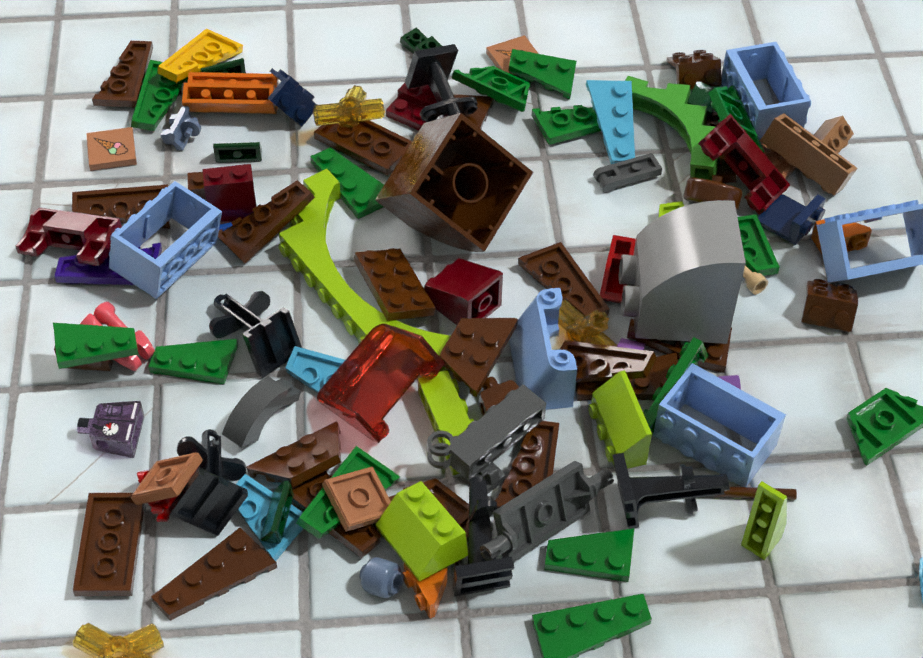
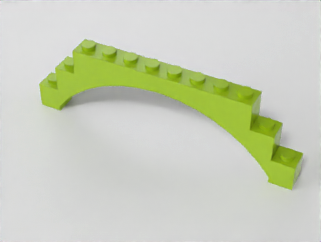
M328 169L304 179L303 185L315 198L291 220L292 227L279 233L280 244H278L281 254L290 259L296 272L302 273L307 285L317 291L320 300L331 307L333 315L336 319L342 320L347 332L350 335L354 334L358 339L360 347L363 351H368L371 354L378 368H382L390 375L413 362L418 371L422 370L426 376L445 369L439 362V355L449 340L450 335L425 331L397 320L387 321L382 312L364 301L342 278L330 257L326 244V229L329 216L335 201L341 199L340 182Z

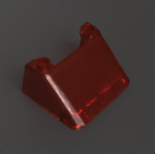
M379 324L367 334L320 389L317 400L366 437L379 443L390 431L388 424L383 420L384 417L419 376L425 377L427 380L435 378L445 362L423 336L388 324Z

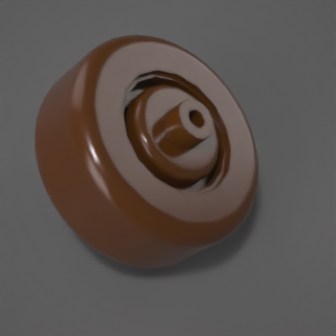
M712 175L711 180L690 177L687 180L683 198L693 203L717 200L735 201L736 211H738L743 192L737 187L721 183L723 177Z

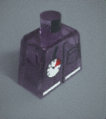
M141 401L100 403L96 406L93 418H79L77 431L79 434H89L95 450L134 458L145 417Z

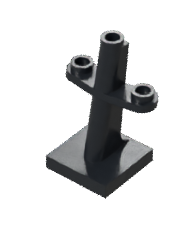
M455 44L414 52L405 84L408 89L429 85L437 103L428 105L421 110L420 116L423 121L430 122L436 120L441 115L444 117L458 113L470 115L476 112L478 108L475 97L455 98L448 83V78L459 51Z
M264 291L254 292L244 306L227 293L225 295H218L214 299V306L225 316L216 317L210 321V333L216 338H223L242 329L244 331L242 335L255 370L262 378L286 363L294 346L302 348L289 310L283 307L264 320L258 317L270 305V297Z
M209 429L202 433L201 444L191 436L182 438L177 444V454L179 456L198 452L203 461L170 506L169 515L219 536L248 496L247 489L226 479L232 481L240 480L246 474V464L238 458L221 457V436L217 435L216 431Z
M624 453L613 455L617 484L628 529L639 528L638 511L647 503L683 499L687 515H693V512L698 511L695 498L723 495L724 491L730 490L726 474L694 475L692 466L686 467L685 464L679 465L680 476L629 477Z
M482 476L473 477L468 480V564L455 566L452 584L454 597L510 587V580L513 576L514 563L512 557L495 558L494 560L486 561L480 553V546L492 540L493 523L490 521V517L493 511L497 509V502L493 500V497L488 496L486 480Z

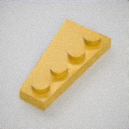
M206 28L158 66V74L178 82L187 78L189 72H200L201 68L213 66L242 53L243 45Z

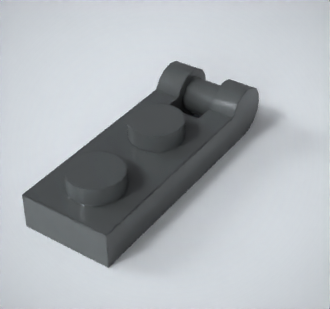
M653 153L600 167L594 171L593 176L597 182H600L602 191L610 193L617 187L659 176L662 174V167Z

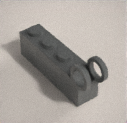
M522 384L518 389L511 390L498 405L491 406L478 421H472L458 437H453L447 431L433 432L427 440V459L429 464L438 469L452 466L467 480L475 477L545 419L546 402ZM444 437L450 441V445L437 443L432 446V441L435 438ZM432 454L435 456H447L450 454V458L445 462H437L432 458Z

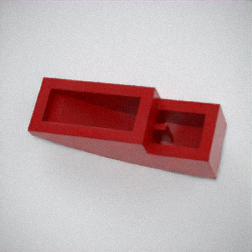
M613 235L600 291V296L605 301L622 302L623 287L628 285L619 284L620 258L622 254L633 255L635 238Z

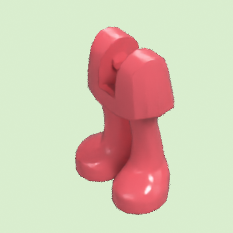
M110 302L98 305L94 315L88 314L80 323L97 326L106 324L112 327L128 328L115 314L116 309ZM141 330L135 332L138 353L142 358L149 359L153 356L155 350L146 335ZM137 355L113 359L132 371H136L142 365Z

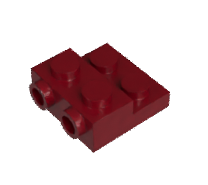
M404 83L398 89V97L386 109V117L419 131L422 125L426 123V121L421 119V110L428 105L437 103L429 85L408 89Z

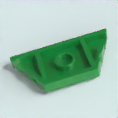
M495 66L470 68L469 73L466 74L462 73L459 69L453 71V80L476 90L479 94L495 99L498 103L506 104L521 112L525 111L530 87L529 82Z
M731 85L729 88L726 86L722 88L716 87L708 94L712 100L711 106L717 112L720 118L719 122L731 114L764 153L763 146L735 86Z
M884 388L848 412L846 419L866 466L923 428V406L917 404L918 400L902 396L896 391Z

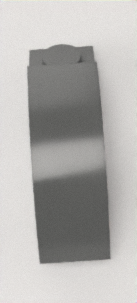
M269 376L262 379L235 406L225 424L222 435L240 447L258 441L268 419L278 409L298 401L301 391L293 387L286 380L280 379L275 381Z

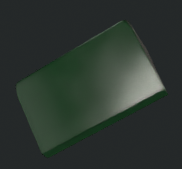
M243 58L200 69V72L246 73Z
M697 81L687 104L707 106V116H711L714 109L711 106L712 100L708 93L714 87Z
M260 142L213 144L216 163L262 161Z
M284 481L273 492L260 537L261 541L280 544L294 497L289 481Z

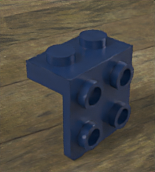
M272 68L269 72L281 82L267 99L302 127L319 107L312 101L315 97L283 70L280 69L277 72Z
M781 194L766 211L758 216L762 227L796 245L804 235L806 236L810 232L815 221L821 220L826 210L823 207L826 198L817 194L807 206H804L790 197Z

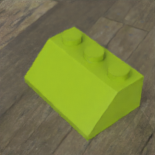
M625 370L620 371L592 393V401L588 405V411L591 419L596 420L599 440H604L606 445L605 454L608 462H612L614 465L613 455L624 453L627 469L647 464L652 433Z
M422 481L398 492L376 523L378 531L418 581L468 556L466 532Z

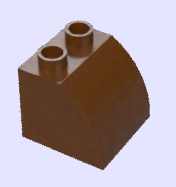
M462 113L426 122L422 125L375 200L409 227L434 240L466 251L485 252L532 176L533 171Z

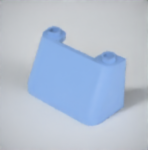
M560 288L540 291L518 318V325L509 339L516 384L519 387L522 384L545 401L546 410L573 407L577 366L573 354L566 350H552L550 344V337L552 335L559 336L558 319L559 309L562 305Z

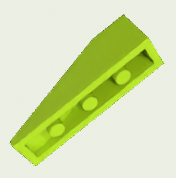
M763 481L758 485L741 546L765 560L783 536L787 524V496Z

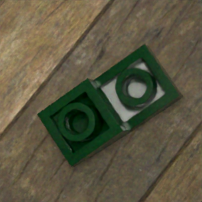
M417 27L400 38V43L413 54L418 50L442 46L433 36L427 38Z

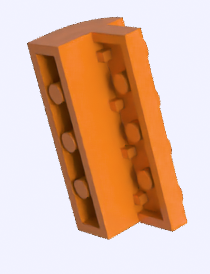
M189 72L188 83H184L182 104L189 107V112L276 114L278 107L267 98L278 86L279 79L273 74Z

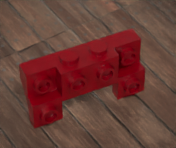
M731 114L720 121L713 130L698 142L706 156H709L713 161L721 156L747 186L749 192L744 198L748 206L755 210L758 215L766 211L790 186L788 181Z
M39 207L30 215L27 230L15 247L18 254L39 256L48 246L79 250L76 255L78 263L100 266L109 257L112 233L115 229L121 228L122 224L119 218Z

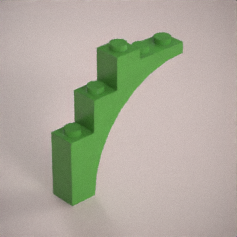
M668 83L666 89L632 86L633 109L651 114L666 122L686 142L691 154L690 177L711 180L712 175L717 173L721 156L713 161L703 153L698 142L715 127L706 126L707 106L687 104L690 97V85Z

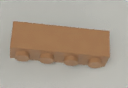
M785 113L774 118L761 138V141L766 144L769 150L784 157L785 162L797 167L806 178L814 180L821 185L823 191L832 195H836L843 190L858 169Z

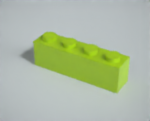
M448 370L418 378V395L434 432L447 431L453 437H458L474 420H469L466 401L464 398L460 399L457 381L455 378L451 379ZM437 438L439 443L450 445V441L447 438ZM450 454L445 456L446 461L450 458ZM449 466L453 476L460 474L452 466Z

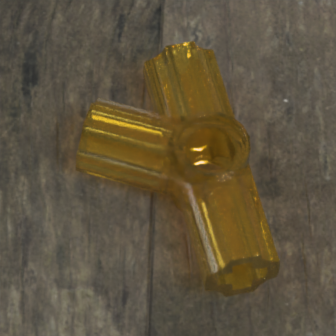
M354 85L351 89L347 90L345 97L341 98L339 103L315 105L313 107L314 122L316 126L339 123L344 127H354L359 121L382 119L385 114L383 101L381 98L366 100L367 92L361 86Z
M562 300L558 324L566 330L570 341L617 347V344L603 333L608 329L609 321L605 312L595 310L590 314L582 315L569 302Z
M87 623L79 628L73 640L75 648L93 658H152L148 655L164 647L160 633L153 623L124 637L112 636ZM117 652L123 653L121 656L112 657Z

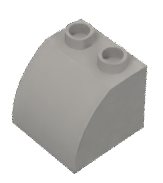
M717 200L700 202L666 213L637 234L633 255H621L619 284L631 285L623 287L621 313L622 316L634 317L635 338L691 341L695 337L706 343H728L746 264L735 201Z

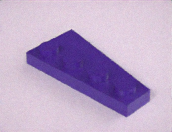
M161 242L154 243L149 248L141 249L139 247L140 250L154 259L159 257L162 252ZM76 255L60 257L54 276L56 283L134 285L109 268L110 256L100 266L78 263Z

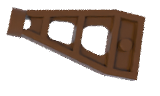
M630 319L627 333L628 339L645 343L646 346L665 354L677 353V359L680 360V351L683 347L681 341L675 340L674 344H667L657 339L635 338L634 319ZM732 327L727 344L703 342L708 357L704 363L699 360L697 366L703 369L725 372Z

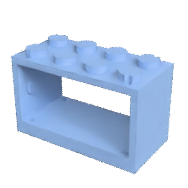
M777 42L726 50L721 75V87L726 86L729 88L731 85L735 86L759 140L763 137L774 118L783 113L804 128V125L807 123L808 109L811 107L810 96L806 94L801 80L796 77L792 65L788 63L785 53L782 52ZM767 79L780 103L765 105L753 81Z
M174 181L170 186L162 189L155 199L149 200L140 212L131 215L125 225L115 229L110 237L109 268L157 299L217 243L222 211ZM171 218L188 228L180 238L156 259L139 249L146 240Z
M918 200L825 218L824 224L817 225L828 283L923 265V204H919ZM903 213L911 256L850 268L842 225L861 221L868 223L881 220L882 217Z
M692 363L659 404L653 436L660 439L662 443L676 448L683 455L702 463L707 469L716 471L719 474H726L730 482L747 487L777 446L786 414ZM686 404L756 443L757 446L751 452L679 410Z

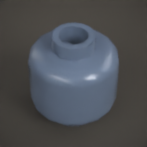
M374 557L367 564H364L359 574L364 591L381 598H389L397 594L404 582L403 573L397 563Z

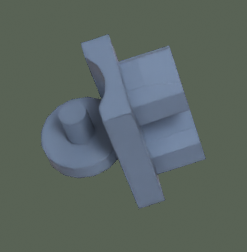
M182 106L178 114H171L169 118L171 128L163 129L161 138L166 145L173 144L177 151H182L190 136H198L200 134L201 125L198 123L197 118L190 115L189 107Z

